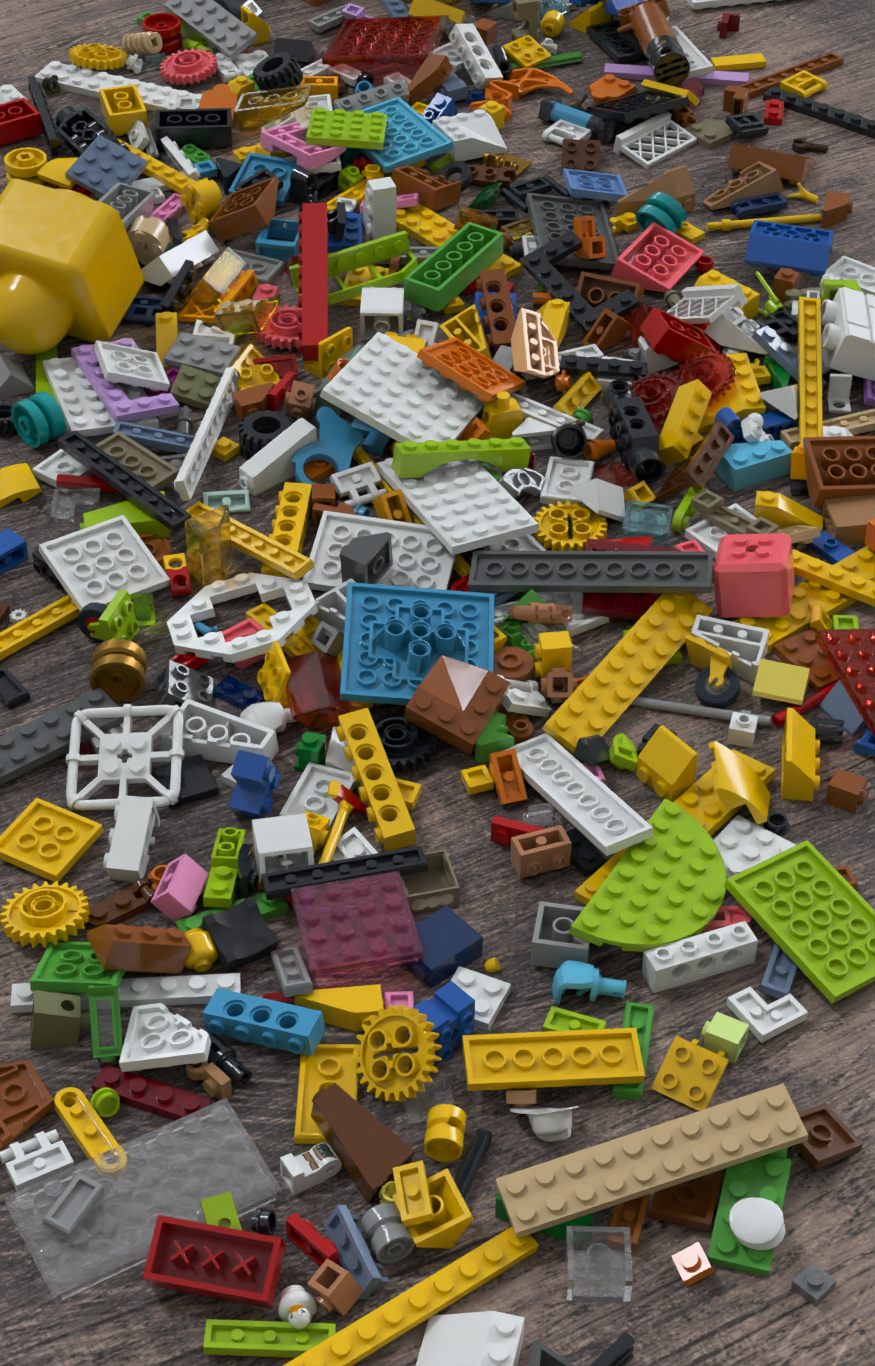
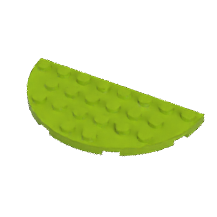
M665 798L647 822L653 827L654 836L641 843L629 846L571 925L569 934L595 945L602 946L603 943L621 946L622 951L644 952L645 950L670 944L693 935H699L715 919L726 890L724 887L726 882L724 861L714 840L695 818L678 804Z

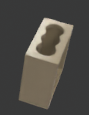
M446 849L424 853L428 863V871L393 877L406 916L440 910L446 905L449 908L459 906L460 887Z

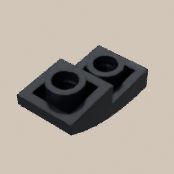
M244 843L238 855V888L241 897L247 899L252 889L257 888L259 873L255 872L256 861L255 856H253V845Z

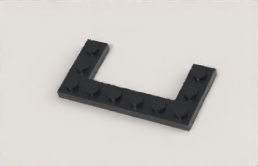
M570 230L520 258V263L553 299L570 302V317L588 334L604 308L623 317L639 308L640 301L627 289L595 308L590 306L552 266V264L583 247L582 241Z

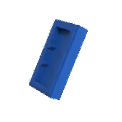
M823 529L820 530V537L812 538V543L805 544L833 565L855 553Z

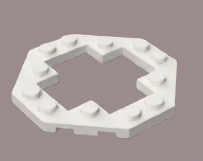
M242 573L234 578L224 581L217 580L205 586L167 621V625L176 653L185 655L188 652H195L196 657L213 659L215 656L223 657L224 662L234 663L266 653L267 650H270L273 641L279 642L282 648L286 644L285 638L289 634L295 635L305 625L304 620L309 616L313 617L318 612V608L305 580L258 573ZM254 592L259 593L262 602L286 596L291 611H281L269 617L272 629L261 630L247 637H237L230 642H225L222 631L210 632L198 638L193 625L194 622L215 617L213 604Z

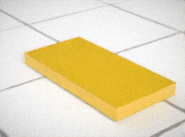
M318 1044L313 1056L301 1054L294 1135L295 1144L328 1143L311 1117L312 1099L320 1089H327L335 1082L357 1101L359 1074H356L355 1070L359 1068V1063L353 1062V1059L358 1057L360 1052L355 1051L353 1047L359 1045Z

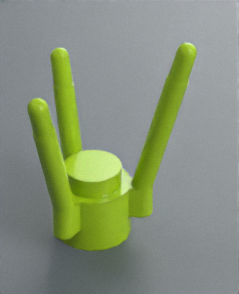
M756 271V276L770 295L769 300L765 304V311L758 308V313L767 319V314L781 309L786 310V308L780 303V300L772 292L761 274Z

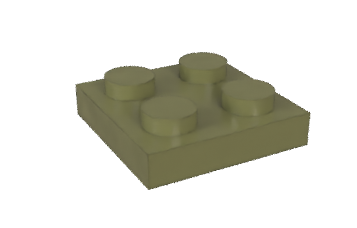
M182 364L170 393L178 402L207 410L221 381V377Z

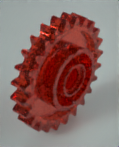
M710 350L706 355L704 352H701L699 357L694 354L692 360L686 359L685 365L679 364L680 370L673 371L675 376L670 377L672 383L668 384L670 388L669 393L674 400L679 386L699 379L712 392L708 405L711 406L713 400L719 401L720 395L726 396L725 390L732 389L730 384L735 383L733 377L737 376L735 372L736 367L730 357H727L725 353L721 354L719 351L713 354L712 350Z
M655 371L653 375L647 372L646 377L639 375L638 381L631 380L632 385L629 387L633 390L636 397H641L652 423H656L659 426L661 421L666 422L678 387L684 385V381L680 380L679 375L674 377L673 372L667 375L666 371H663L661 374Z

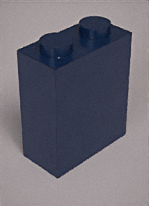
M447 905L395 937L394 953L398 962L406 965L419 981H424L431 989L455 974L459 966L466 967L480 958L483 951V937Z

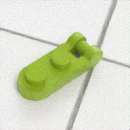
M705 486L697 492L692 487L689 488L674 514L671 531L682 533L683 530L689 527L691 517H695L697 509L691 504V498L702 492Z

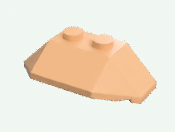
M521 308L511 338L514 371L544 379L557 375L560 369L555 337L549 327L543 322V317L540 313Z

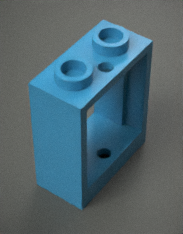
M272 218L269 222L270 225L260 231L255 242L256 255L296 264L298 253H300L298 239H302L299 238L298 226L302 224L295 220ZM271 238L287 239V240H294V242L277 241V240H270V239H271Z

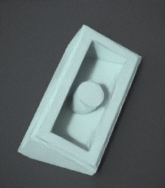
M249 489L203 492L204 504L223 514L250 512Z

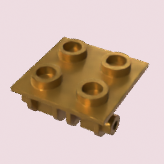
M488 152L483 156L485 163L482 166L501 168L502 166L514 167L518 176L530 167L532 162L507 153L496 155Z

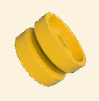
M30 147L12 150L4 157L7 184L12 178L42 186L49 184V182L41 180L37 176L40 168L47 163V156L43 151Z

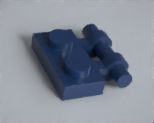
M136 295L121 321H126L127 324H134V322L145 323V325L149 326L156 324V313H162L161 303L164 298Z

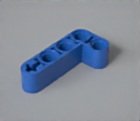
M721 408L715 415L714 424L721 421L735 438L731 444L749 443L743 436L742 420L731 408ZM779 409L760 414L764 420L761 427L766 434H771L774 440L780 439L781 430L798 427L796 420Z

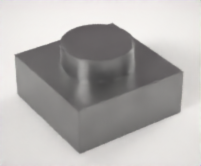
M811 1262L792 1280L791 1289L816 1307L835 1289L837 1280Z

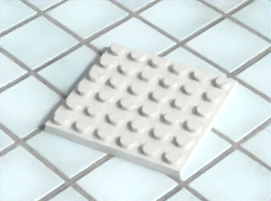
M380 332L322 389L320 394L321 398L400 443L405 441L425 442L427 440L441 442L449 439L457 440L482 411L484 404H486L477 399L476 394L461 389L454 380L442 377L435 368L425 366L422 360L416 357V352Z

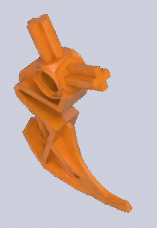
M520 68L511 71L508 77L509 81L491 80L485 88V100L469 104V108L472 113L488 101H496L498 104L505 106V121H509L513 117L510 111L512 109V100L519 101L523 95L541 88H555L566 92L569 96L574 95V92L565 83L547 72L537 68Z

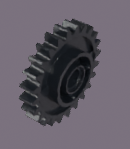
M388 709L385 715L377 712L376 718L371 716L393 774L397 770H401L405 774L408 768L414 772L416 766L424 767V761L431 762V756L436 754L437 736L405 719L400 709H397L396 713H392Z

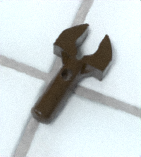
M796 138L793 140L792 150L799 154H804L805 150L827 153L829 149L828 145L806 142L807 138Z

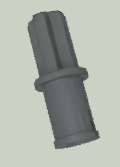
M188 406L179 408L176 427L178 433L190 435L193 421L191 420L192 410Z

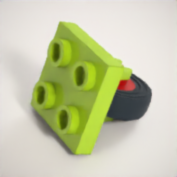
M119 590L108 606L98 602L87 604L82 608L77 618L81 632L89 639L99 643L111 639L132 641L139 631V623L136 620L133 603L127 590Z

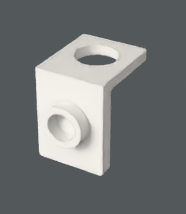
M830 374L827 392L829 413H851L849 401L852 382L851 374ZM841 403L845 405V407L837 408L833 406V404Z

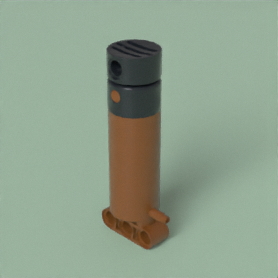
M645 0L619 10L618 17L621 27L617 28L618 34L633 30L657 82L670 86H677L683 83L688 77L690 64L667 20V17L671 14L668 1Z

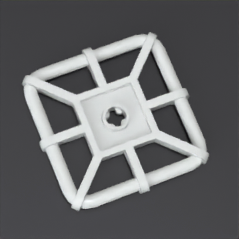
M124 704V707L77 710L73 714L69 754L66 755V764H68L67 806L72 810L83 811L115 809L117 804L120 805L122 795L128 796V784L147 783L162 796L146 797L154 798L156 807L169 806L170 804L173 806L176 804L180 793L181 765L185 757V751L182 749L183 710L178 705L132 706V704ZM166 715L148 732L132 733V718L134 716ZM124 717L123 733L104 734L89 719ZM173 724L172 749L170 751L153 752V741ZM82 725L100 741L99 754H79ZM124 754H129L132 758H128L127 762L123 763L120 757ZM152 762H171L170 790H167L152 776ZM98 765V776L76 794L78 766ZM120 784L118 799L87 800L103 785Z

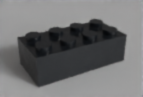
M231 108L156 110L155 133L157 149L165 150L160 139L166 136L172 142L175 141L179 148L187 144H193L201 149L232 147Z

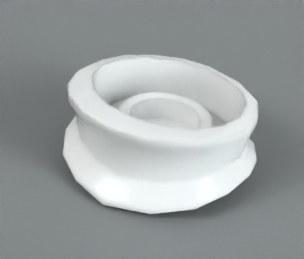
M754 1197L745 1198L735 1203L730 1210V1227L742 1245L755 1250H768L778 1246L783 1240L786 1233L783 1212L771 1200Z

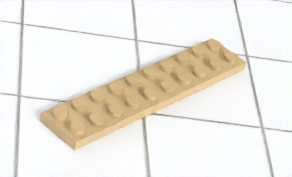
M784 1083L496 1178L495 1180L515 1236L519 1238L808 1141V1133Z

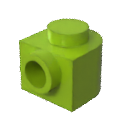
M348 166L339 172L338 185L345 192L363 181L364 176L359 173L357 167Z

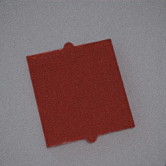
M622 462L594 466L600 480L620 487L639 483L635 480L633 474L629 472L627 466L622 465Z

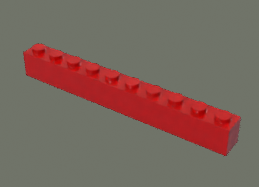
M302 203V212H298L299 224H302L298 226L299 238H302L298 239L299 252H302L298 253L299 266H302L298 267V278L302 280L298 281V293L302 294V296H298V308H302V310H298V323H302V325H298V338L302 337V339H298V352H302L303 361H319L318 343L328 338L327 203Z

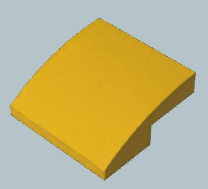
M27 463L10 465L0 469V508L18 497L24 503L42 492Z

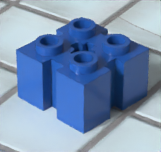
M452 981L434 992V998L429 1001L424 999L413 1007L419 1010L418 1013L427 1015L426 1021L435 1024L430 1032L439 1033L440 1035L434 1040V1044L442 1045L441 1049L435 1051V1055L441 1057V1061L434 1062V1067L440 1062L447 1061L453 1053V1048L458 1050L462 1047V1035H474L475 1000ZM418 1048L415 1049V1050H412V1052H413V1053L417 1052V1051H418Z

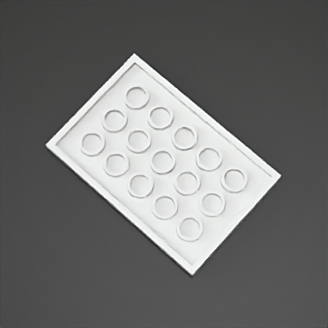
M73 357L43 360L44 372L64 415L69 433L76 430L84 437L112 433L116 422ZM118 382L129 400L147 397L142 386L132 387L126 383ZM157 416L127 421L128 423L159 428Z
M323 511L310 554L314 568L304 575L303 580L307 581L310 589L327 592L342 584L339 554L343 546L348 545L356 537L388 532L391 534L393 565L377 584L448 590L457 554L452 555L426 525Z

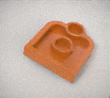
M606 74L590 84L589 95L592 96L594 102L603 103L632 95L636 92L637 85L627 80L619 79L612 74Z
M218 84L213 90H208L202 94L198 109L231 108L233 127L239 102L237 95L231 92L227 84Z

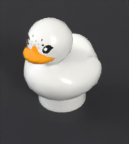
M288 1286L280 1294L281 1300L278 1305L279 1317L283 1322H289L292 1327L303 1329L307 1327L316 1313L317 1303L313 1296L306 1292L302 1286Z

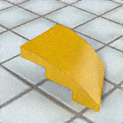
M79 157L53 159L40 168L37 176L41 180L71 190L76 183L67 179L65 173Z
M716 741L709 743V749L716 761L711 763L714 787L726 811L746 804L757 825L767 822L771 794L764 782L736 753Z

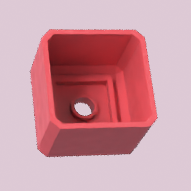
M786 533L724 535L719 540L713 567L718 616L722 618L784 617L790 614L795 586L791 537Z

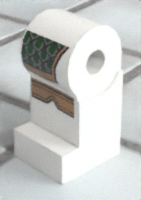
M328 1143L317 1144L309 1151L295 1157L292 1153L280 1157V1175L293 1196L336 1175L342 1167L341 1160Z

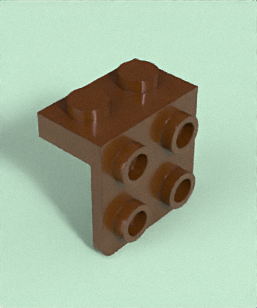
M563 139L561 174H563L564 168L599 173L601 141Z

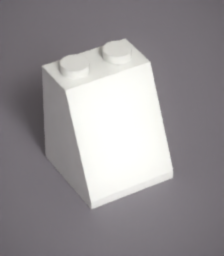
M362 288L360 306L361 340H371L378 332L382 334L385 332H395L397 335L403 333L404 288Z

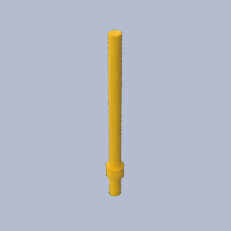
M821 214L734 221L722 219L721 222L706 223V230L731 231L734 228L752 227L754 220L781 224L820 222Z

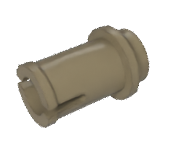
M669 290L664 295L665 303L670 305L671 308L681 301L679 292L675 290Z

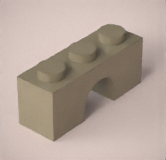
M512 0L511 13L518 21L524 20L519 28L511 29L510 42L526 35H530L536 42H539L537 27H539V0Z

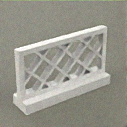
M666 110L665 114L656 115L617 135L613 152L617 155L624 153L645 169H649L697 143L698 138L672 121V114ZM666 136L676 137V139L666 138ZM654 143H662L664 146L654 145ZM667 144L676 145V147H670ZM641 149L651 150V152H644ZM654 151H662L664 153H655ZM642 157H644V158H652V160L646 161V160L643 159Z
M739 284L686 287L681 291L684 298L669 309L667 313L689 324L712 323L730 307H742L748 301Z

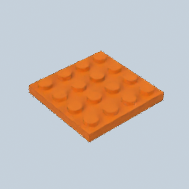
M456 337L422 348L416 356L422 360L425 366L435 368L442 377L454 380L461 389L471 391L476 394L477 399L485 403L497 400L498 392L505 391L511 394L521 390L526 382Z

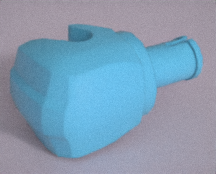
M568 960L561 964L554 975L552 995L556 1004L559 1005L561 994H564L566 989H577L576 994L578 996L590 990L589 1002H595L599 994L624 999L626 980L602 978L601 974H599V968H594V965Z

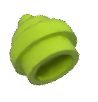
M105 1087L93 1094L90 1104L99 1117H111L119 1110L120 1098L115 1090Z

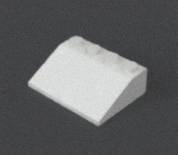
M496 1311L432 1316L428 1319L416 1366H517L524 1337L525 1317Z

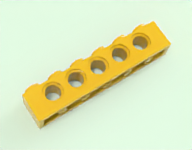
M285 482L283 491H279V505L275 507V519L272 520L273 534H269V538L302 554L312 508V484ZM262 563L261 574L291 578Z
M364 708L338 716L339 727H336V734L339 742L344 741L345 743L343 752L346 761L352 762L353 767H350L353 780L360 783L361 787H358L361 801L368 804L366 813L369 822L375 823L374 835L377 843L383 844L385 852L415 845L416 834L413 822L369 709Z

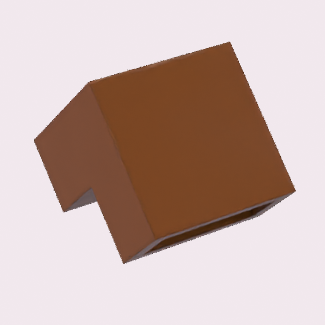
M727 85L724 92L723 111L731 112V115L745 114L748 110L750 89Z

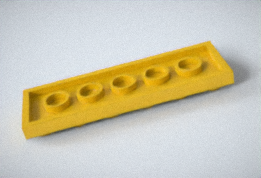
M636 1028L462 1035L468 1091L644 1083L645 1072Z

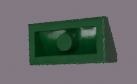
M502 182L484 187L469 205V208L489 210L501 196Z

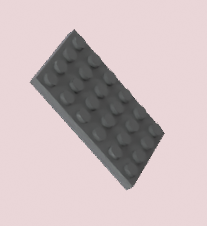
M527 193L525 200L537 249L570 230L574 233V217L595 216L596 236H605L606 257L581 259L575 253H572L554 264L566 267H583L585 269H602L608 272L613 271L619 256L603 201L596 202L589 199L580 200L571 197Z

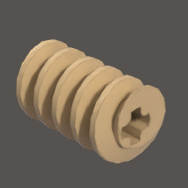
M152 31L131 33L123 37L122 45L124 51L129 56H134V54L138 56L157 54L162 49V38L158 32L153 33Z

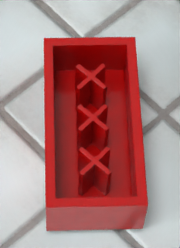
M158 1215L143 1279L149 1286L272 1309L286 1245L282 1238Z

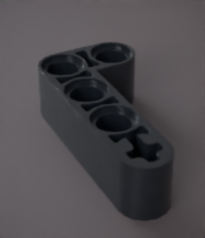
M341 163V170L347 168L349 165ZM295 167L290 176L292 200L301 204L307 203L309 200L307 199L308 195H313L315 191H318L317 200L319 202L340 188L338 185L340 171L315 174L301 167Z

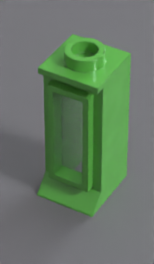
M118 983L96 987L95 985H89L87 989L93 1058H100V1062L117 1061V1056H121L123 1048Z

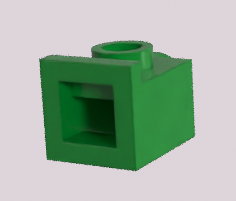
M308 731L302 735V741H298L296 745L295 755L299 757L294 765V770L304 772L309 762L324 765L327 756L326 735Z

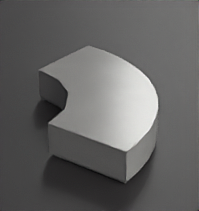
M514 468L505 473L498 483L513 498L522 491L537 496L541 493L546 478L532 469Z

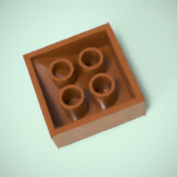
M277 176L233 192L227 197L208 222L220 243L226 240L231 242L240 235L247 236L256 229L263 230L270 225L269 222L275 215L279 182Z
M441 655L408 702L404 718L471 755L476 747V742L507 696L511 682L489 670Z

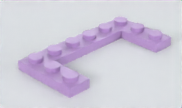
M122 338L110 342L103 341L139 349L132 338ZM95 344L71 348V356L115 422L117 420L127 422L179 412V404L171 393L129 400L118 383H111L104 378L94 350Z

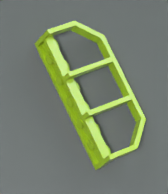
M404 230L328 254V278L333 277L335 284L339 288V291L328 294V306L361 296L362 288H386L404 282L403 278L418 266L417 258L410 249L407 232ZM405 253L409 261L401 271L383 277L373 265L374 263ZM299 264L289 267L297 297L302 296V294L298 293V281H302L298 278V267H302ZM368 265L369 272L374 280L347 288L338 275Z

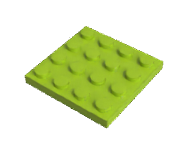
M325 108L312 109L306 134V145L383 150L387 114L382 112L364 113L361 110L345 112L343 109H335L334 111L326 110Z

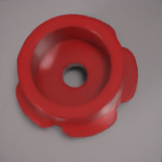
M704 255L695 263V267H697L699 272L707 273L714 269L715 264L712 257Z

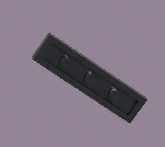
M562 355L559 374H562V370H566L567 375L583 376L585 373L590 372L593 377L645 382L647 363L637 360L624 361L615 358L602 359Z

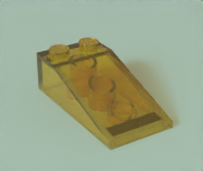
M312 84L242 93L233 111L239 132L255 131L305 106L313 88Z

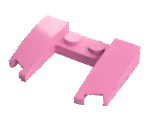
M300 122L261 131V147L271 152L277 150L286 151L292 154V156L297 157V165L308 170L332 161L347 150V147L306 145V142L302 141V139L306 137L308 126L300 128Z

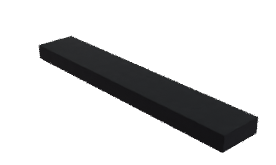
M420 845L261 874V882L266 899L272 900L428 871V863Z

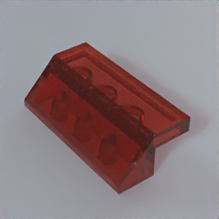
M319 651L286 659L291 674L285 688L292 719L315 728L324 714L338 719V716L351 712L348 701L340 700L341 671L338 660Z

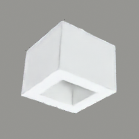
M733 712L727 743L752 748L757 730L758 716Z

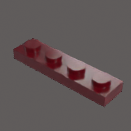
M106 1064L92 1084V1093L101 1088H112L118 1093L120 1103L198 1129L212 1108V1101L209 1098L131 1072H122L121 1069Z

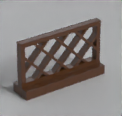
M721 421L713 425L706 438L692 445L687 460L681 461L676 465L655 498L658 503L667 500L690 486L695 492L704 487L735 438Z

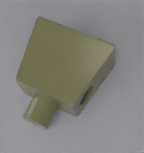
M34 990L30 1023V1049L76 1045L80 1029H91L90 1012H81V998L76 995Z

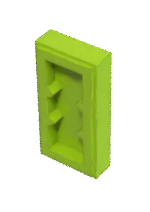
M230 1191L200 1200L206 1224L242 1230Z

